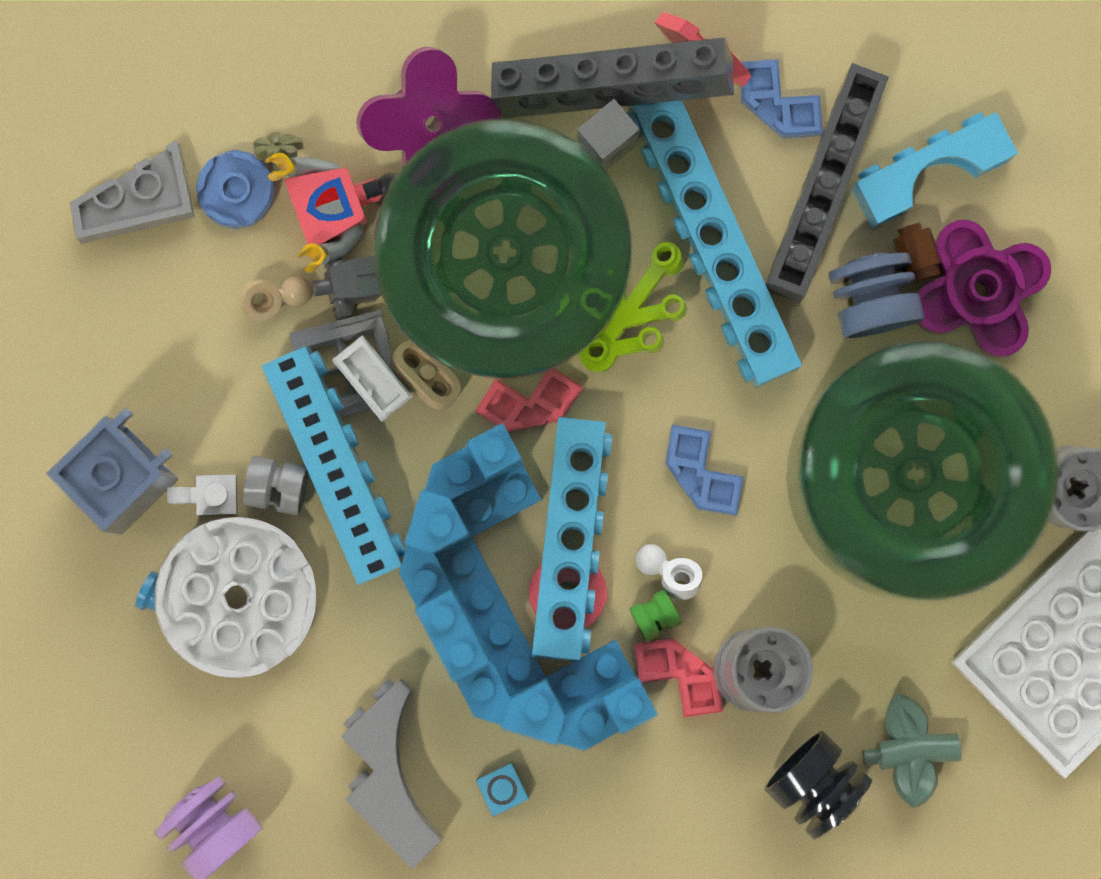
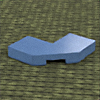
M778 59L741 62L751 75L744 87L740 86L741 103L782 139L817 137L823 134L820 95L781 98Z
M672 425L665 462L667 468L698 510L737 516L743 476L705 470L711 431Z

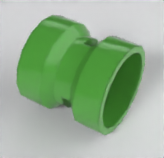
M664 589L655 593L651 601L646 604L637 603L629 608L647 643L657 638L661 630L665 628L673 629L682 624L675 607Z

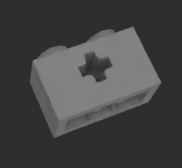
M613 99L577 129L576 146L578 151L575 153L588 170L595 168L602 175L637 145L640 129L616 100Z

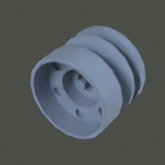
M909 253L872 254L851 260L844 266L828 273L831 284L849 282L848 286L833 292L834 299H853V306L845 308L838 313L843 339L880 334L925 320L920 295L917 293L901 294L899 287L907 285L916 279L913 272L897 274L895 272L912 264Z

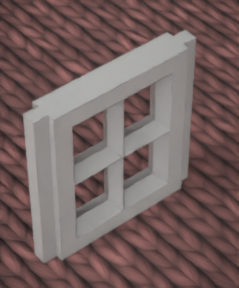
M381 310L289 333L294 351L304 346L314 350L337 344L339 353L346 349L344 341L360 338L362 335L373 334L379 356L396 375L391 365L393 354ZM337 366L327 368L328 373L323 374V377L341 373ZM347 380L349 393L339 395L344 409L338 411L340 416L344 417L370 410L371 408Z

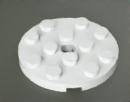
M245 517L213 520L196 527L184 535L173 546L163 561L155 587V610L158 623L173 650L194 667L213 675L229 678L249 677L264 673L288 656L290 657L306 637L316 608V584L313 571L297 544L277 527L260 520ZM238 585L245 590L247 599L242 607L233 609L226 603L225 593L232 586Z

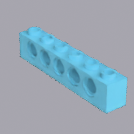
M558 417L532 657L580 662L581 653L589 654L591 630L584 629L585 613L593 614L595 590H588L589 574L597 575L600 551L592 550L593 536L601 535L604 512L596 511L598 495L606 496L608 473L600 472L602 456L610 457L612 434L605 433L606 422ZM579 452L586 453L591 457L593 465L586 471H577L570 464L571 457ZM573 491L584 493L589 502L587 507L580 511L570 509L565 500L569 493ZM569 530H576L583 535L584 544L578 550H569L561 542L562 535ZM572 569L578 573L580 583L575 589L565 590L559 586L557 576L562 570ZM566 608L574 613L576 623L572 628L561 630L554 625L552 617L559 609Z

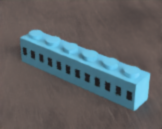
M304 346L261 365L357 584L360 585L401 567L402 556L405 555L406 547L400 534L397 532L392 535L386 520L392 518L383 496L376 498L370 485L376 482L374 474L367 460L362 462L359 460L354 448L360 445L352 425H344L338 411L344 409L335 387L328 389L323 378V374L328 373V370L320 352L312 353L310 347Z

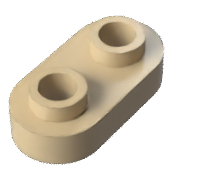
M406 340L397 347L391 359V365L396 375L430 408L436 410L449 408L458 398L461 391L460 381L457 376L428 346L420 341ZM405 360L411 361L415 368L409 367ZM432 388L439 389L443 396L437 395Z

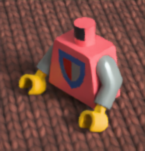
M275 153L267 158L265 163L273 162L279 167V171H274L267 175L270 181H277L285 175L290 177L284 181L307 241V245L297 254V258L306 255L313 260L304 270L307 273H312L321 263L326 264L348 256L362 238L364 228L368 225L362 207L378 202L382 196L377 179L373 178L354 185L348 169L341 168L334 162L315 158H288L283 153Z

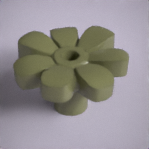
M278 132L266 138L260 137L253 142L254 155L258 160L269 158L275 153H283L288 158L297 157V150L303 149L301 137L283 135L280 138ZM272 162L273 171H279V167Z

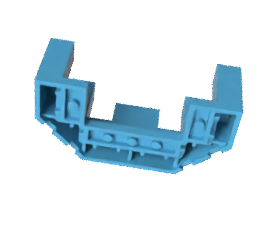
M501 423L467 441L468 446L434 463L425 490L421 489L404 543L407 548L399 575L417 607L415 611L453 683H457L474 717L499 724L501 729L553 745L561 743L584 751L618 732L622 735L657 716L658 714L644 687L632 671L616 639L581 657L580 662H572L547 676L537 658L532 657V649L473 539L475 535L542 500L504 424Z

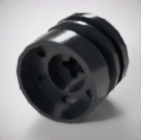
M824 731L816 733L800 746L773 774L764 788L783 809L794 805L799 800L803 803L798 809L794 820L799 825H802L812 818L805 831L814 840L820 838L847 819L857 808L873 781L864 772L853 777L858 768V765L853 761L840 766L838 769L833 767L839 759L842 749Z

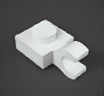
M196 475V487H167V503L196 504V515H238L237 475Z

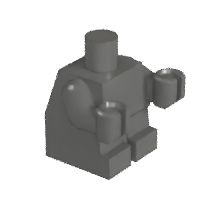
M375 255L355 258L346 262L340 258L324 264V268L327 270L324 273L325 279L312 281L314 296H329L330 304H334L333 310L334 312L336 311L337 315H335V318L337 320L352 317L354 304L375 302L383 294Z

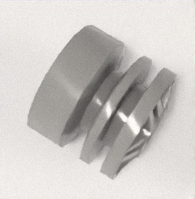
M1060 446L1048 450L1035 461L1028 475L1027 493L1032 508L1043 520L1057 527L1077 531L1094 532L1101 529V449ZM1069 480L1076 481L1077 485L1072 488L1074 495L1067 494L1066 490L1071 487Z
M773 627L752 628L734 633L721 644L715 655L713 675L718 691L728 703L736 708L752 712L777 713L791 709L804 699L812 683L813 664L810 652L801 639L786 629ZM753 663L761 664L758 668L761 677H753L756 671L752 666Z

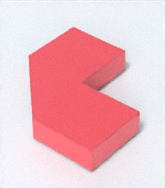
M661 13L654 22L671 43L705 40L699 33L700 29L688 20L669 13ZM731 52L734 63V84L744 87L751 78L750 72Z
M550 366L528 399L496 378L475 412L496 426L503 423L508 433L558 422V417L564 418L583 386Z
M673 638L633 644L637 675L641 683L678 678L683 717L723 712L721 693L716 687L713 668Z

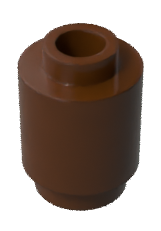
M915 223L898 229L899 237L893 239V243L897 253L910 254L912 264L902 269L903 273L913 272L916 279L910 283L919 282L941 274L938 265L942 262L931 228L922 229L921 223Z

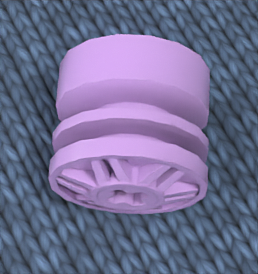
M220 776L212 782L196 787L168 811L162 824L154 832L159 840L165 838L175 829L180 834L167 847L170 853L186 844L193 849L182 863V867L193 879H206L264 828L247 808L231 817L226 813L225 810L236 797L233 791L219 802L214 799L213 796L226 784Z

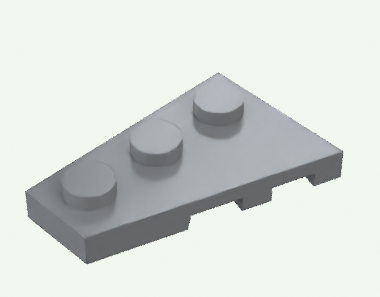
M177 140L166 146V150L150 160L145 158L135 164V169L118 179H109L70 202L76 238L80 244L195 217L181 148Z

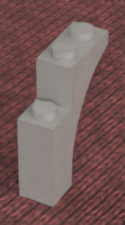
M402 678L395 684L388 679L372 695L377 701L366 712L359 707L343 723L348 730L341 737L374 770L370 775L364 769L348 785L352 793L346 798V801L413 869L442 841L443 836L428 821L415 803L402 772L399 755V729L402 714L412 689Z

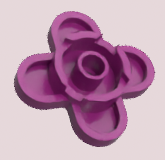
M421 47L413 51L406 58L401 72V89L397 94L378 95L367 100L358 112L356 125L359 135L370 147L380 151L402 150L403 175L416 190L423 193H437L449 186L455 177L457 149L459 147L483 145L493 139L501 125V112L485 93L480 91H457V68L451 57L438 48ZM434 116L432 123L426 126V121Z
M957 220L949 223L940 231L935 241L942 262L939 265L943 271V277L929 282L917 292L920 295L925 320L917 324L924 331L938 335L967 326L976 345L982 352L996 358L1010 356L1024 346L1029 334L1028 322L1020 302L1036 294L1047 285L1051 276L1050 260L1041 248L1030 243H1019L1001 251L995 250L985 230L973 221ZM976 283L985 286V296L982 297L975 291L974 285Z

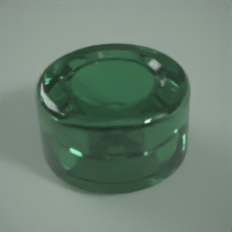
M511 119L484 120L469 123L441 134L424 145L400 169L391 182L378 212L373 243L374 266L378 285L389 312L407 337L422 351L444 365L467 374L498 379L519 378L545 372L567 362L582 352L602 333L613 318L627 287L631 269L632 238L628 215L616 185L597 159L585 148L560 132L540 124ZM498 200L503 205V222L496 227L487 229L476 217L475 210L487 202ZM526 205L532 206L546 218L545 226L532 235L525 234L517 227V220L521 209ZM465 231L479 240L478 252L475 257L456 259L453 257V242L457 232ZM504 241L510 242V248L516 250V256L508 257L507 263H500V257L494 254L495 247L500 248L503 246ZM547 245L557 247L558 259L553 273H545L532 266V253L536 247ZM480 269L485 270L494 279L491 291L485 299H479L464 286L465 279ZM518 276L526 277L535 289L534 297L518 304H511L507 298V282Z
M920 341L890 346L866 356L834 378L816 395L800 418L794 432L787 460L786 481L792 514L805 542L820 561L838 577L859 589L882 597L899 600H942L965 596L990 586L1015 569L1031 552L1043 534L1052 513L1058 486V459L1053 434L1043 410L1029 389L1012 372L990 357L975 350L956 344ZM920 423L930 424L943 430L944 438L935 450H926L918 445L917 428ZM889 428H894L898 432L903 444V449L892 458L881 453L874 446V441ZM956 453L963 454L967 464V479L965 481H956L945 478L942 462ZM913 464L916 470H923L924 477L918 479L917 483L915 479H908L907 472L913 470ZM866 468L886 471L889 487L875 496L868 495L864 486L863 471ZM937 492L945 493L957 503V508L942 521H937L933 518L928 505V500ZM898 498L907 500L914 506V519L909 527L899 525L887 518V510Z

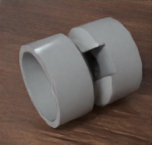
M253 455L246 474L243 505L267 509L270 505H274L277 512L299 516L304 504L309 479L306 466L286 462L280 467L275 459Z

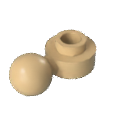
M300 276L287 278L280 288L274 287L266 280L258 279L247 283L243 287L239 302L242 310L250 318L256 321H267L279 312L281 303L285 302L291 307L305 305L309 301L312 291L309 282ZM257 293H263V301L259 304H253L254 296Z

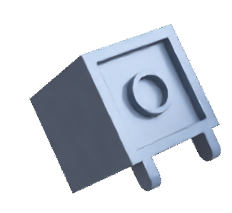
M128 408L121 411L114 419L105 416L46 473L103 532L123 534L167 491V487H171L179 480L164 465L173 454L166 448L156 456L125 425L133 416V413Z

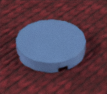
M238 150L227 151L207 161L199 173L196 186L197 197L206 215L220 226L232 229L251 227L262 220L273 206L276 192L274 181L268 179L267 175L270 174V171L264 162L256 159L253 154Z

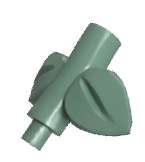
M895 694L890 701L885 717L886 732L892 740L877 742V748L862 750V756L865 766L879 764L881 770L894 768L893 782L896 791L908 805L914 808L927 802L937 788V773L935 766L931 762L961 761V745L957 733L928 734V716L925 710L912 698L904 694Z

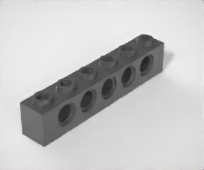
M725 37L492 63L491 100L500 109L503 118L602 109L613 99L622 107L734 95V63Z
M851 63L843 79L765 283L768 291L798 303L805 298L888 81V76Z

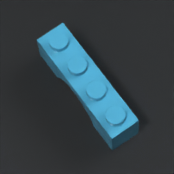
M982 112L975 114L961 123L963 129L951 135L948 129L941 131L926 140L929 146L915 152L913 147L907 148L892 157L893 164L883 169H880L879 165L876 164L857 174L859 180L856 181L851 190L872 230L907 213L913 207V186L920 172L931 166L940 164L954 165L966 170L974 178H978L1010 162L1018 152L997 112L987 117H984Z

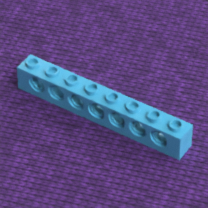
M682 100L628 106L630 111L626 113L639 127V133L645 144L641 148L643 158L649 169L656 168L661 182L657 183L660 196L665 205L672 203L677 217L673 218L675 229L681 240L688 239L693 253L689 254L693 269L698 276L704 274L709 288L705 289L707 300L713 311L720 310L725 324L721 325L723 335L730 347L736 345L742 358L737 361V365L746 383L752 381L754 387L758 388L798 370L802 366ZM658 122H665L671 126L673 134L668 138H659L652 132V126ZM674 157H681L687 161L689 170L683 174H676L669 169L668 161ZM690 192L699 193L704 198L705 205L701 209H690L684 202V196ZM712 227L720 233L721 241L716 245H707L701 240L700 231L704 228ZM724 262L732 264L737 271V277L732 281L720 279L716 273V266ZM737 298L749 300L753 307L752 314L747 317L738 316L733 311L732 302ZM754 333L763 334L769 342L768 350L764 353L753 351L748 343L749 336Z

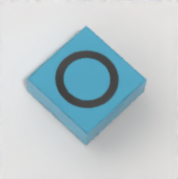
M512 762L476 779V783L493 817L529 799Z

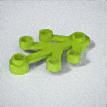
M662 242L653 249L651 253V266L627 299L623 281L626 269L623 262L614 255L607 256L601 261L600 272L607 279L613 317L604 331L599 311L603 305L601 294L593 287H586L578 293L577 302L584 310L588 338L580 346L579 357L581 363L588 370L596 373L605 372L613 367L618 357L644 351L648 353L660 351L664 345V337L655 327L642 329L638 337L619 340L626 328L666 319L679 321L686 315L687 306L680 296L675 294L666 296L661 304L641 308L663 276H673L682 270L685 259L676 244ZM666 251L672 252L669 260L660 261L662 253ZM611 263H617V271L608 274L606 272L607 266ZM587 295H596V300L592 305H584V298ZM672 303H680V308L677 312L668 313V307ZM649 335H657V341L653 345H645V340ZM602 346L604 348L601 356L592 357V352L596 347Z

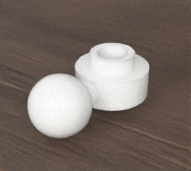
M655 544L644 545L638 550L635 557L637 568L645 575H662V587L669 596L679 600H686L697 595L701 588L702 570L696 562L687 558H676L667 561L664 550ZM677 581H684V582H686L687 584H684V585H683V584H678V583H676V582H677Z

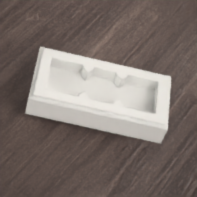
M363 335L332 359L381 422L385 421L413 398Z

